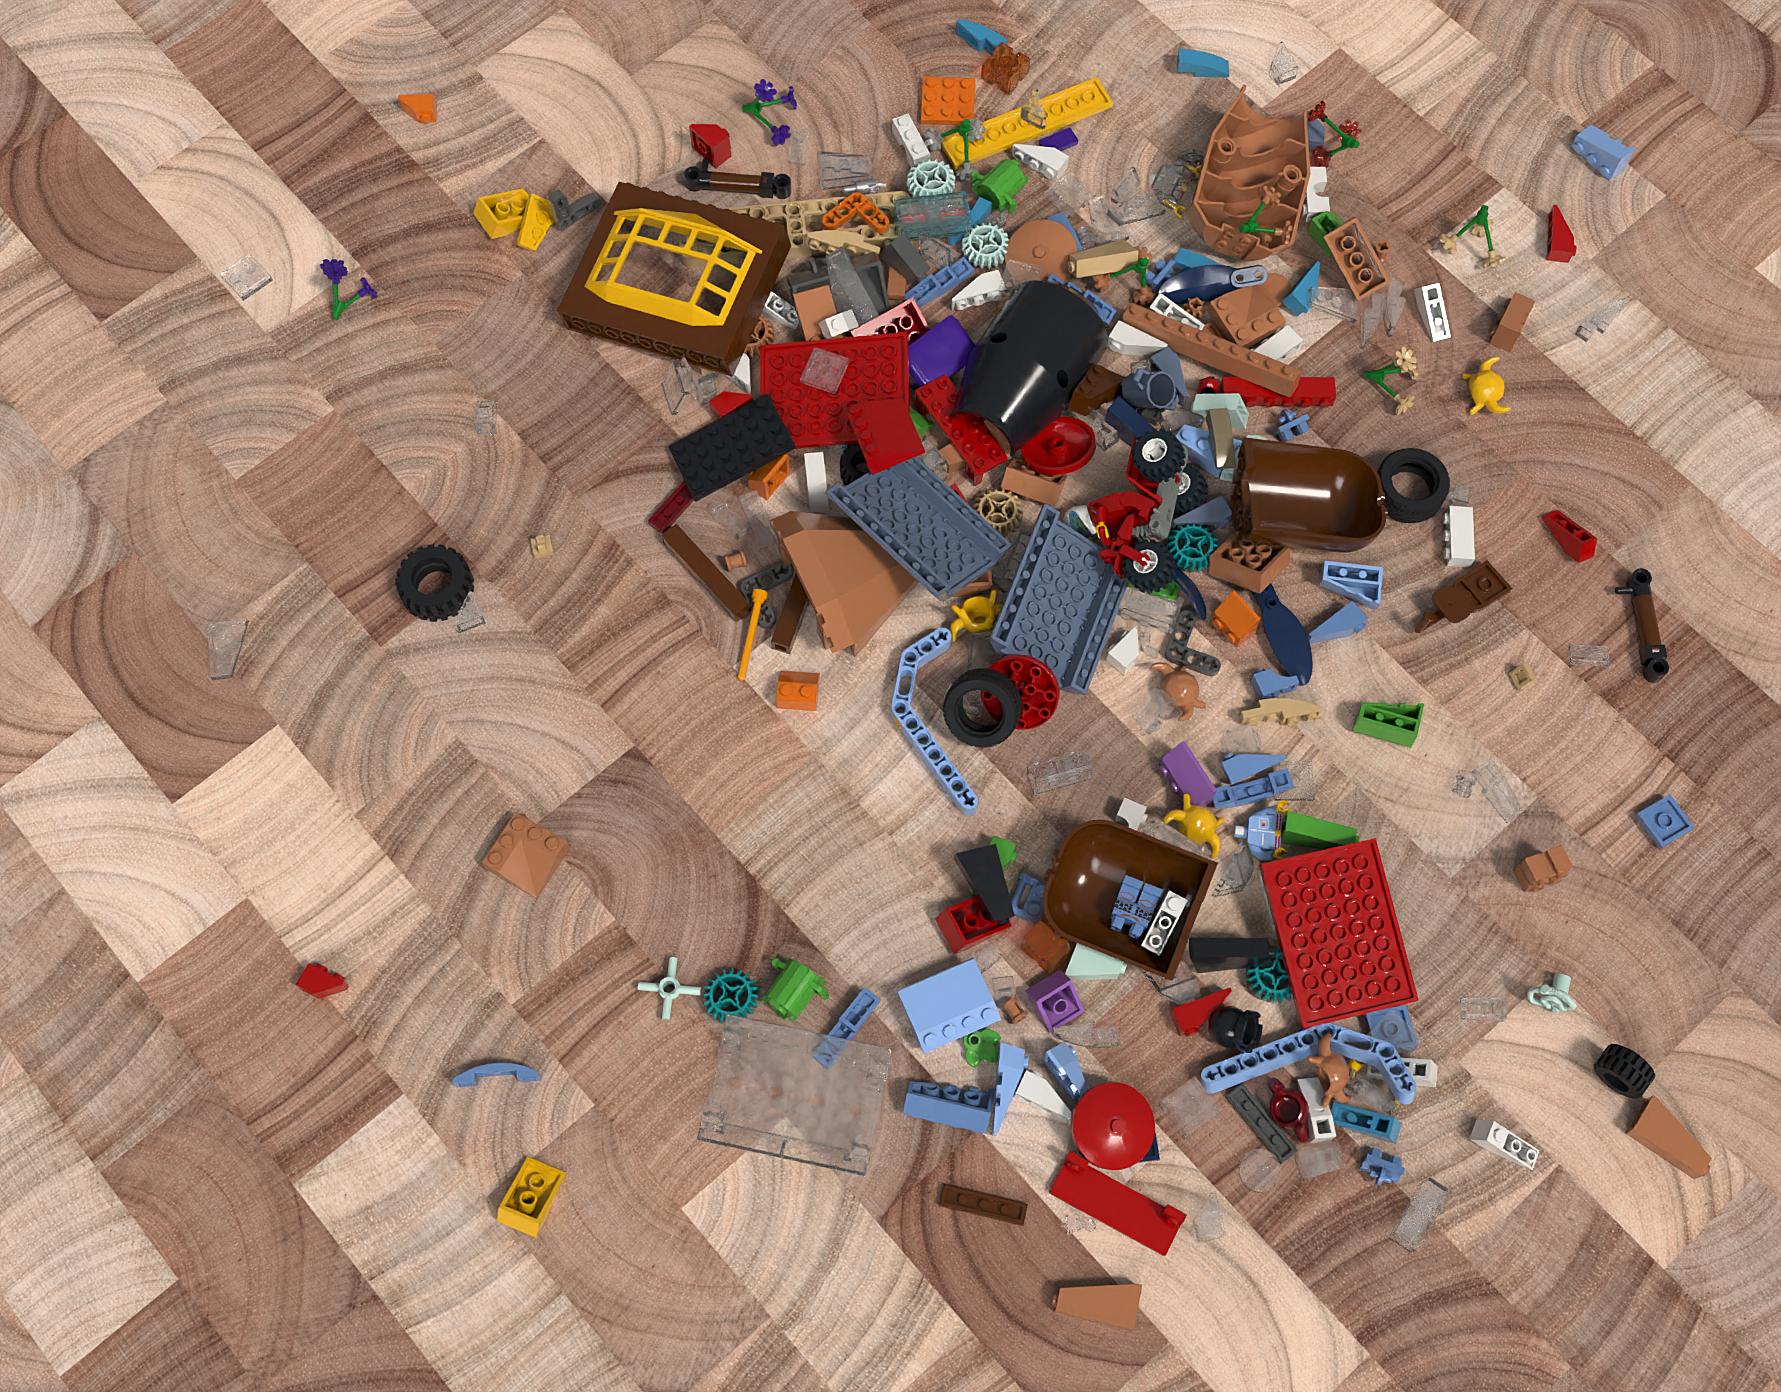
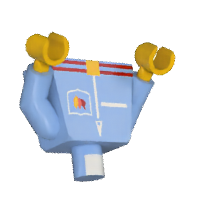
M1281 800L1278 805L1253 813L1246 821V826L1235 825L1234 837L1245 838L1244 848L1249 850L1260 861L1285 859L1280 857L1282 854H1288V852L1280 847L1282 815L1279 814L1282 812L1286 815L1287 811L1291 812L1290 809L1283 810V807L1290 803L1286 800Z

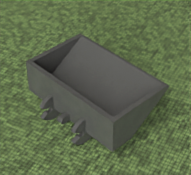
M842 248L843 261L833 263L832 257H828V265L817 268L815 261L810 257V270L786 276L794 307L793 293L828 284L837 314L852 309L857 322L877 317L890 310L881 261L874 252L850 258L846 248Z

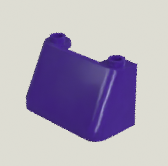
M953 315L946 317L909 346V386L913 390L926 385L944 374L951 378L966 366L969 354L975 344Z

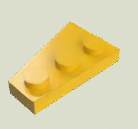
M533 193L529 194L516 245L532 252L537 249L545 237L548 228L554 223L547 199Z

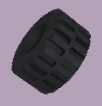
M859 443L855 446L854 444L849 445V449L846 448L844 454H841L840 477L844 485H849L868 473L858 472L854 469L857 464L867 463Z
M1618 1044L1608 1045L1593 1066L1598 1077L1608 1087L1632 1099H1639L1655 1079L1653 1068L1644 1058L1633 1050Z

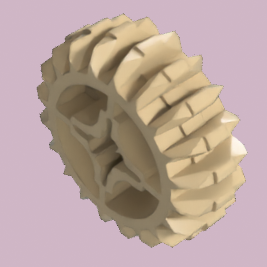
M997 488L994 489V492H991L989 489L986 494L982 492L980 498L977 497L975 504L972 506L1000 534L1003 533L1006 537L1009 531L1015 532V528L1020 526V522L1023 519L1021 501H1017V495L1012 496L1011 491L1005 493L1004 488L1001 492ZM985 507L988 508V514L986 517L982 513V510ZM1008 509H1011L1013 513L1010 519L1006 514Z

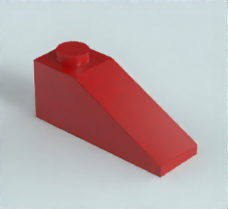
M1553 205L1548 214L1547 260L1569 263L1571 257L1576 254L1577 246L1574 245V236L1557 205Z
M1558 510L1542 516L1543 521L1568 556L1578 563L1594 557L1597 538Z
M1231 987L1172 1008L1170 1015L1179 1036L1185 1034L1186 1037L1198 1033L1197 1030L1232 992Z

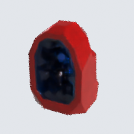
M1214 376L1201 379L1197 394H1217L1219 382H1217Z

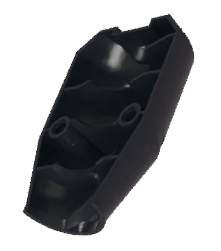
M1032 280L1019 284L1013 290L971 350L953 411L949 415L953 418L955 414L964 412L986 419L995 425L1007 438L1012 457L1017 450L1066 412L1073 391L1091 366L1099 362L1108 347L1107 331L1095 305L1077 291L1060 284L1061 282Z

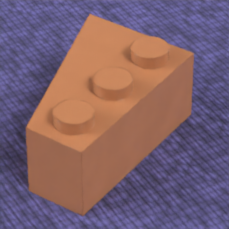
M1517 292L1514 293L1512 299L1508 297L1503 307L1506 308V311H1501L1497 319L1499 325H1494L1490 333L1492 339L1489 344L1510 353L1532 310L1535 300Z

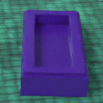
M1067 128L1039 140V145L1063 151L1077 145L1079 140L1072 129Z

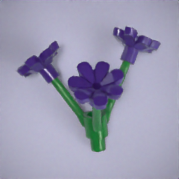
M761 79L759 84L756 83L754 85L756 99L747 105H743L742 110L743 112L752 113L771 129V132L774 133L771 140L775 146L779 143L783 145L785 143L784 138L788 139L791 136L788 133L790 127L781 125L780 128H777L759 113L762 107L781 102L782 104L789 102L793 109H797V102L793 94L794 89L793 86H790L786 96L774 100L773 96L777 94L776 89H771L773 84L771 82L766 84V80Z
M324 259L323 263L320 264L323 274L332 280L334 300L331 318L339 320L340 313H343L344 309L366 294H370L374 298L378 297L376 295L377 292L371 288L366 278L362 277L360 281L363 288L358 291V294L346 303L339 301L338 284L343 276L348 275L347 268L344 267V261L339 260L337 262V259H332L330 262L328 259Z

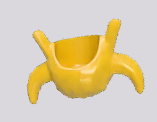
M1490 357L1483 361L1479 372L1476 374H1462L1463 379L1469 380L1470 392L1476 404L1470 409V415H1474L1484 406H1487L1491 412L1497 414L1510 411V407L1499 406L1497 403L1504 395L1505 384L1499 374L1490 370L1491 366L1500 359L1499 357Z
M996 589L991 591L989 598L973 596L966 599L960 608L957 605L951 606V609L958 615V618L952 622L949 629L953 642L956 641V635L959 630L966 628L971 633L978 634L993 627L996 615H999L1003 605L1000 603L995 604Z
M1185 793L1183 796V811L1178 809L1171 810L1165 815L1162 825L1165 826L1172 820L1178 821L1179 835L1186 842L1193 845L1208 842L1212 848L1211 858L1214 859L1219 854L1221 848L1220 838L1215 831L1225 819L1220 817L1216 820L1214 814L1201 806L1191 805L1190 795Z

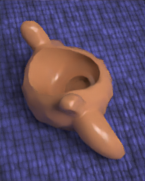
M1157 662L1151 665V669L1158 670L1165 676L1161 683L1160 693L1166 704L1182 709L1183 713L1178 718V721L1188 720L1193 715V706L1201 709L1206 708V703L1197 699L1199 696V685L1195 676L1186 672V666L1183 665L1175 671L1167 663Z
M1330 1033L1321 1037L1318 1043V1056H1308L1306 1059L1307 1062L1315 1064L1317 1077L1325 1093L1321 1100V1106L1324 1108L1329 1104L1332 1097L1339 1103H1347L1351 1099V1096L1345 1095L1343 1091L1350 1080L1349 1067L1340 1055L1331 1053L1330 1040L1332 1035Z

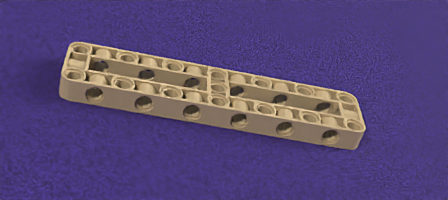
M905 191L864 195L888 218L894 217V224H890L889 230L886 233H877L869 225H860L856 228L846 229L840 227L836 229L864 235L863 242L880 247V249H885L903 233L913 244L915 240V226L900 227L899 216L913 215L910 195ZM848 196L722 209H730L740 214L746 213L751 217H761L766 221L779 222L785 225L792 245L786 259L828 255L804 246L808 233H811L806 231L805 226L821 225L822 217ZM841 209L839 211V214L846 215L848 213V210ZM867 210L864 212V214L867 216H871L874 214V212L872 210ZM856 214L847 222L862 221V219ZM678 234L679 246L683 248L689 236ZM696 238L691 250L711 255L716 244L712 242L699 243ZM722 246L718 258L729 264L743 263L747 252ZM681 254L682 264L687 268L706 267L708 263L707 261Z

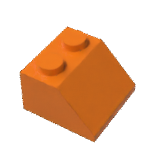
M784 454L758 468L756 471L751 472L748 477L749 489L765 500H768L790 474L789 456Z
M1233 591L1214 611L1211 620L1215 628L1225 634L1228 642L1238 647L1255 634L1261 618Z
M780 671L776 695L777 708L817 711L820 673Z

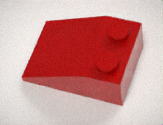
M976 897L946 908L935 918L954 955L970 949L1012 927L1011 923L998 925L997 922L991 923Z

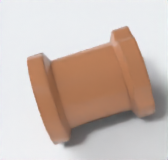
M1384 239L1378 240L1374 249L1380 263L1387 260L1388 253L1391 250L1390 242Z
M743 550L730 556L724 555L729 572L740 566L747 567Z
M1013 997L1001 1006L1012 1019L1011 1023L1013 1025L1028 1015L1027 1011H1023L1016 997Z

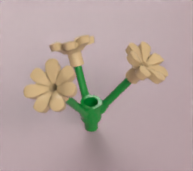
M1482 205L1477 215L1457 234L1454 233L1451 237L1444 234L1439 236V240L1444 243L1442 247L1445 250L1449 248V251L1455 254L1457 252L1456 241L1460 239L1459 236L1467 229L1474 228L1471 232L1473 236L1479 233L1480 237H1485L1486 234L1489 257L1482 261L1483 268L1489 266L1496 267V263L1501 264L1507 261L1505 257L1496 255L1495 249H1493L1490 236L1493 229L1490 226L1494 222L1492 219H1488L1489 213L1487 212L1488 206Z
M1404 346L1394 353L1396 358L1394 363L1381 369H1372L1371 371L1364 372V378L1375 381V383L1379 384L1394 397V400L1398 403L1395 411L1397 415L1401 412L1404 414L1407 411V407L1413 406L1414 403L1412 401L1415 399V396L1408 395L1403 398L1383 383L1386 374L1396 372H1408L1411 379L1418 377V372L1416 371L1417 359L1412 355L1413 352L1410 349L1407 350Z

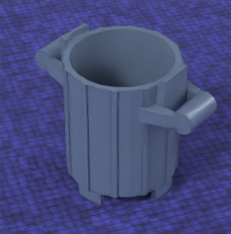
M1137 368L1136 372L1124 377L1120 384L1124 401L1134 408H1164L1174 411L1180 400L1178 395L1175 394V381L1169 373L1163 371H1146Z

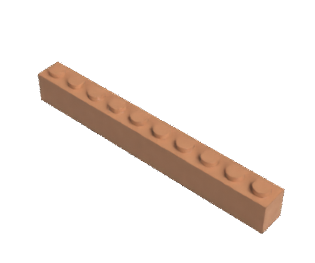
M1134 303L1130 304L1123 315L1124 323L1167 343L1171 350L1289 398H1291L1298 386L1301 375L1300 369Z

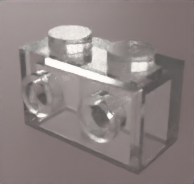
M1331 1139L1319 1142V1147L1311 1149V1146L1308 1145L1298 1149L1299 1153L1294 1155V1159L1302 1181L1347 1167L1338 1141L1332 1143Z

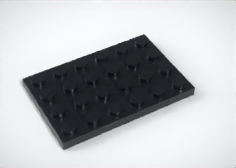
M768 393L668 446L695 502L797 448Z

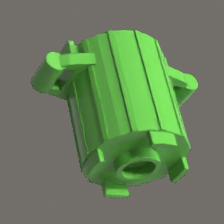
M1002 159L985 176L977 171H973L970 182L972 183V191L976 192L978 198L981 197L992 202L993 211L1001 212L1003 209H1006L1010 213H1014L1016 201L1012 198L1028 182V176H1024L1018 167L1020 163L1017 160Z
M788 957L784 963L778 958L772 960L774 968L781 972L768 988L761 1002L764 1005L769 1002L771 1007L778 1012L777 1016L783 1020L790 1017L789 1019L793 1023L814 994H817L823 1000L829 998L827 990L823 987L826 983L823 977L819 978L814 972L798 961L791 959V957Z

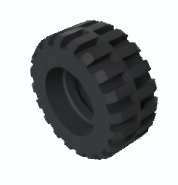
M430 544L427 545V548H417L418 551L415 553L410 552L407 555V560H402L400 563L402 568H398L396 572L398 578L395 579V585L403 604L409 609L411 614L419 616L422 620L429 618L431 622H437V619L445 621L451 615L453 617L457 616L460 609L463 611L467 607L465 603L471 601V593L474 592V579L464 557L460 553H456L455 549L451 547L446 549V546L441 544L438 547ZM442 571L452 575L449 586L438 594L427 595L418 591L420 582L430 573Z

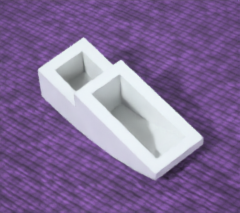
M823 452L804 454L810 513H829L828 496L825 494L827 484Z

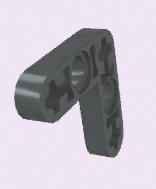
M560 190L554 191L548 198L553 221L560 230L573 225L601 205V199L596 193L588 194L571 206L568 204L567 197Z
M784 562L742 581L741 592L750 603L751 611L753 609L752 591H749L746 586L749 585L753 589L764 591L777 587L793 577L791 565L785 566ZM781 570L787 571V575L781 573ZM765 576L772 578V582L769 584H764L761 580ZM766 600L760 609L758 624L761 628L768 630L774 627L776 620ZM764 611H765L766 617H767L768 619L770 618V622H769V623H767L766 621L763 620V615H762V613H763Z
M1184 610L1178 617L1165 652V657L1173 664L1184 665L1187 669L1206 676H1215L1221 668L1220 661L1216 657L1186 647L1196 622V615L1191 610ZM1189 617L1190 619L1186 628L1182 627L1185 618ZM1182 632L1186 635V639L1180 641L1176 638L1175 634ZM1173 650L1177 651L1175 657L1172 656ZM1183 653H1186L1184 660H1181ZM1195 656L1198 659V663L1191 664L1187 658ZM1202 659L1205 660L1203 666L1200 667ZM1210 663L1214 664V668L1212 670H1210L1208 666L1210 665Z

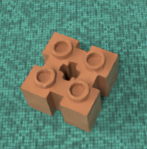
M1559 845L1541 854L1538 853L1525 858L1520 863L1521 865L1517 866L1513 871L1524 893L1530 890L1534 893L1543 889L1544 885L1548 883L1552 886L1561 882L1562 878L1569 875L1568 871L1573 865L1563 846Z

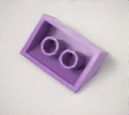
M1184 740L1161 758L1159 770L1162 776L1167 777L1173 793H1177L1180 797L1182 807L1183 796L1187 793L1190 795L1191 805L1204 808L1212 803L1217 790Z

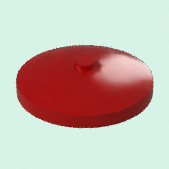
M1061 416L1021 447L1020 451L1024 463L1030 469L1045 475H1063L1082 468L1091 460L1096 450V439L1091 427L1082 420Z
M1108 1082L1091 1087L1078 1099L1072 1111L1070 1129L1075 1147L1089 1163L1106 1170H1122L1137 1164L1147 1154L1154 1139L1155 1121L1149 1103L1140 1092L1123 1083Z

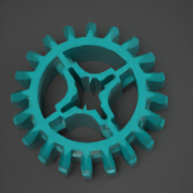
M1186 523L1184 527L1179 525L1176 530L1171 532L1166 548L1174 557L1175 562H1177V568L1183 566V572L1189 568L1191 573L1195 568L1198 572L1202 570V567L1204 569L1208 568L1210 555L1219 548V545H1217L1218 540L1214 538V532L1208 533L1209 527L1203 529L1202 523L1199 526H1195V523L1189 526ZM1180 540L1183 541V548L1179 550L1177 544ZM1203 545H1206L1207 547V553L1205 555L1202 553L1203 550L1201 549Z
M1275 947V958H1272V966L1270 968L1260 970L1259 967H1253L1246 970V974L1250 976L1247 978V982L1253 983L1250 986V990L1257 989L1255 996L1264 995L1262 997L1263 1001L1270 997V1003H1274L1276 998L1279 1003H1282L1284 998L1288 1001L1292 995L1290 985L1285 989L1277 990L1279 982L1288 981L1286 971L1280 966V963L1284 965V961L1278 947ZM1273 970L1275 972V975L1278 976L1276 980L1274 978V975L1271 974ZM1260 979L1267 981L1269 984V988L1266 987Z
M731 968L730 974H727L726 970L723 969V976L715 973L716 980L711 978L708 980L712 986L706 985L704 987L709 992L703 994V998L707 999L703 1002L704 1007H709L707 1009L708 1014L714 1013L712 1016L714 1020L720 1017L721 1024L725 1022V1019H728V1025H732V1019H735L736 1023L740 1024V1017H743L746 1021L748 1020L746 1013L754 1014L750 1007H758L755 1000H759V995L754 993L759 990L758 987L753 986L755 980H749L750 975L748 973L742 977V970H738L737 974H735L734 969ZM727 982H737L742 985L730 987ZM721 987L723 995L718 998V1002L714 1003L715 993ZM747 990L748 998L742 1007L739 999L743 996V992ZM727 991L729 992V994L731 993V995H734L735 1002L728 998ZM731 1006L737 1011L727 1012L720 1008Z

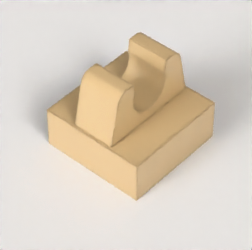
M543 534L535 536L536 538L531 539L535 559L554 555L550 534L545 536Z
M1528 663L1521 664L1509 673L1518 690L1526 688L1537 680Z

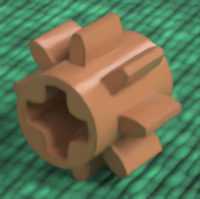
M1198 297L1188 298L1187 304L1183 306V310L1200 320L1202 314L1206 313L1207 308L1204 307L1205 301H1201Z

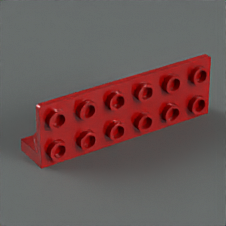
M944 374L914 390L913 403L922 415L931 414L965 460V473L972 483L977 486L982 483L984 473L1006 462L1008 456L977 415L962 412L955 414L953 418L949 416L953 411L958 390L948 376Z
M1070 1151L1049 1193L1156 1253L1166 1256L1187 1214L1169 1204L1165 1207L1092 1168L1088 1165V1160Z

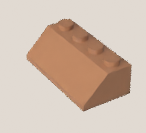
M1356 217L1350 218L1323 236L1357 301L1391 282Z

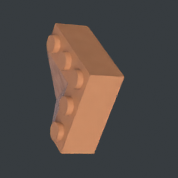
M1255 285L1226 293L1211 301L1207 308L1208 314L1224 339L1247 349L1269 338L1279 328L1283 329L1286 324V320L1277 306Z
M1233 533L1210 555L1209 574L1260 594L1289 565L1291 547L1239 541L1237 539L1238 535Z
M515 812L482 861V865L490 873L537 899L570 847L566 840Z

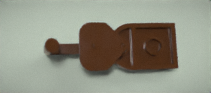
M1486 560L1458 578L1452 587L1444 586L1434 592L1432 602L1438 608V611L1434 614L1427 611L1424 612L1414 631L1415 633H1422L1444 618L1452 623H1460L1469 617L1470 613L1482 611L1510 593L1513 588Z

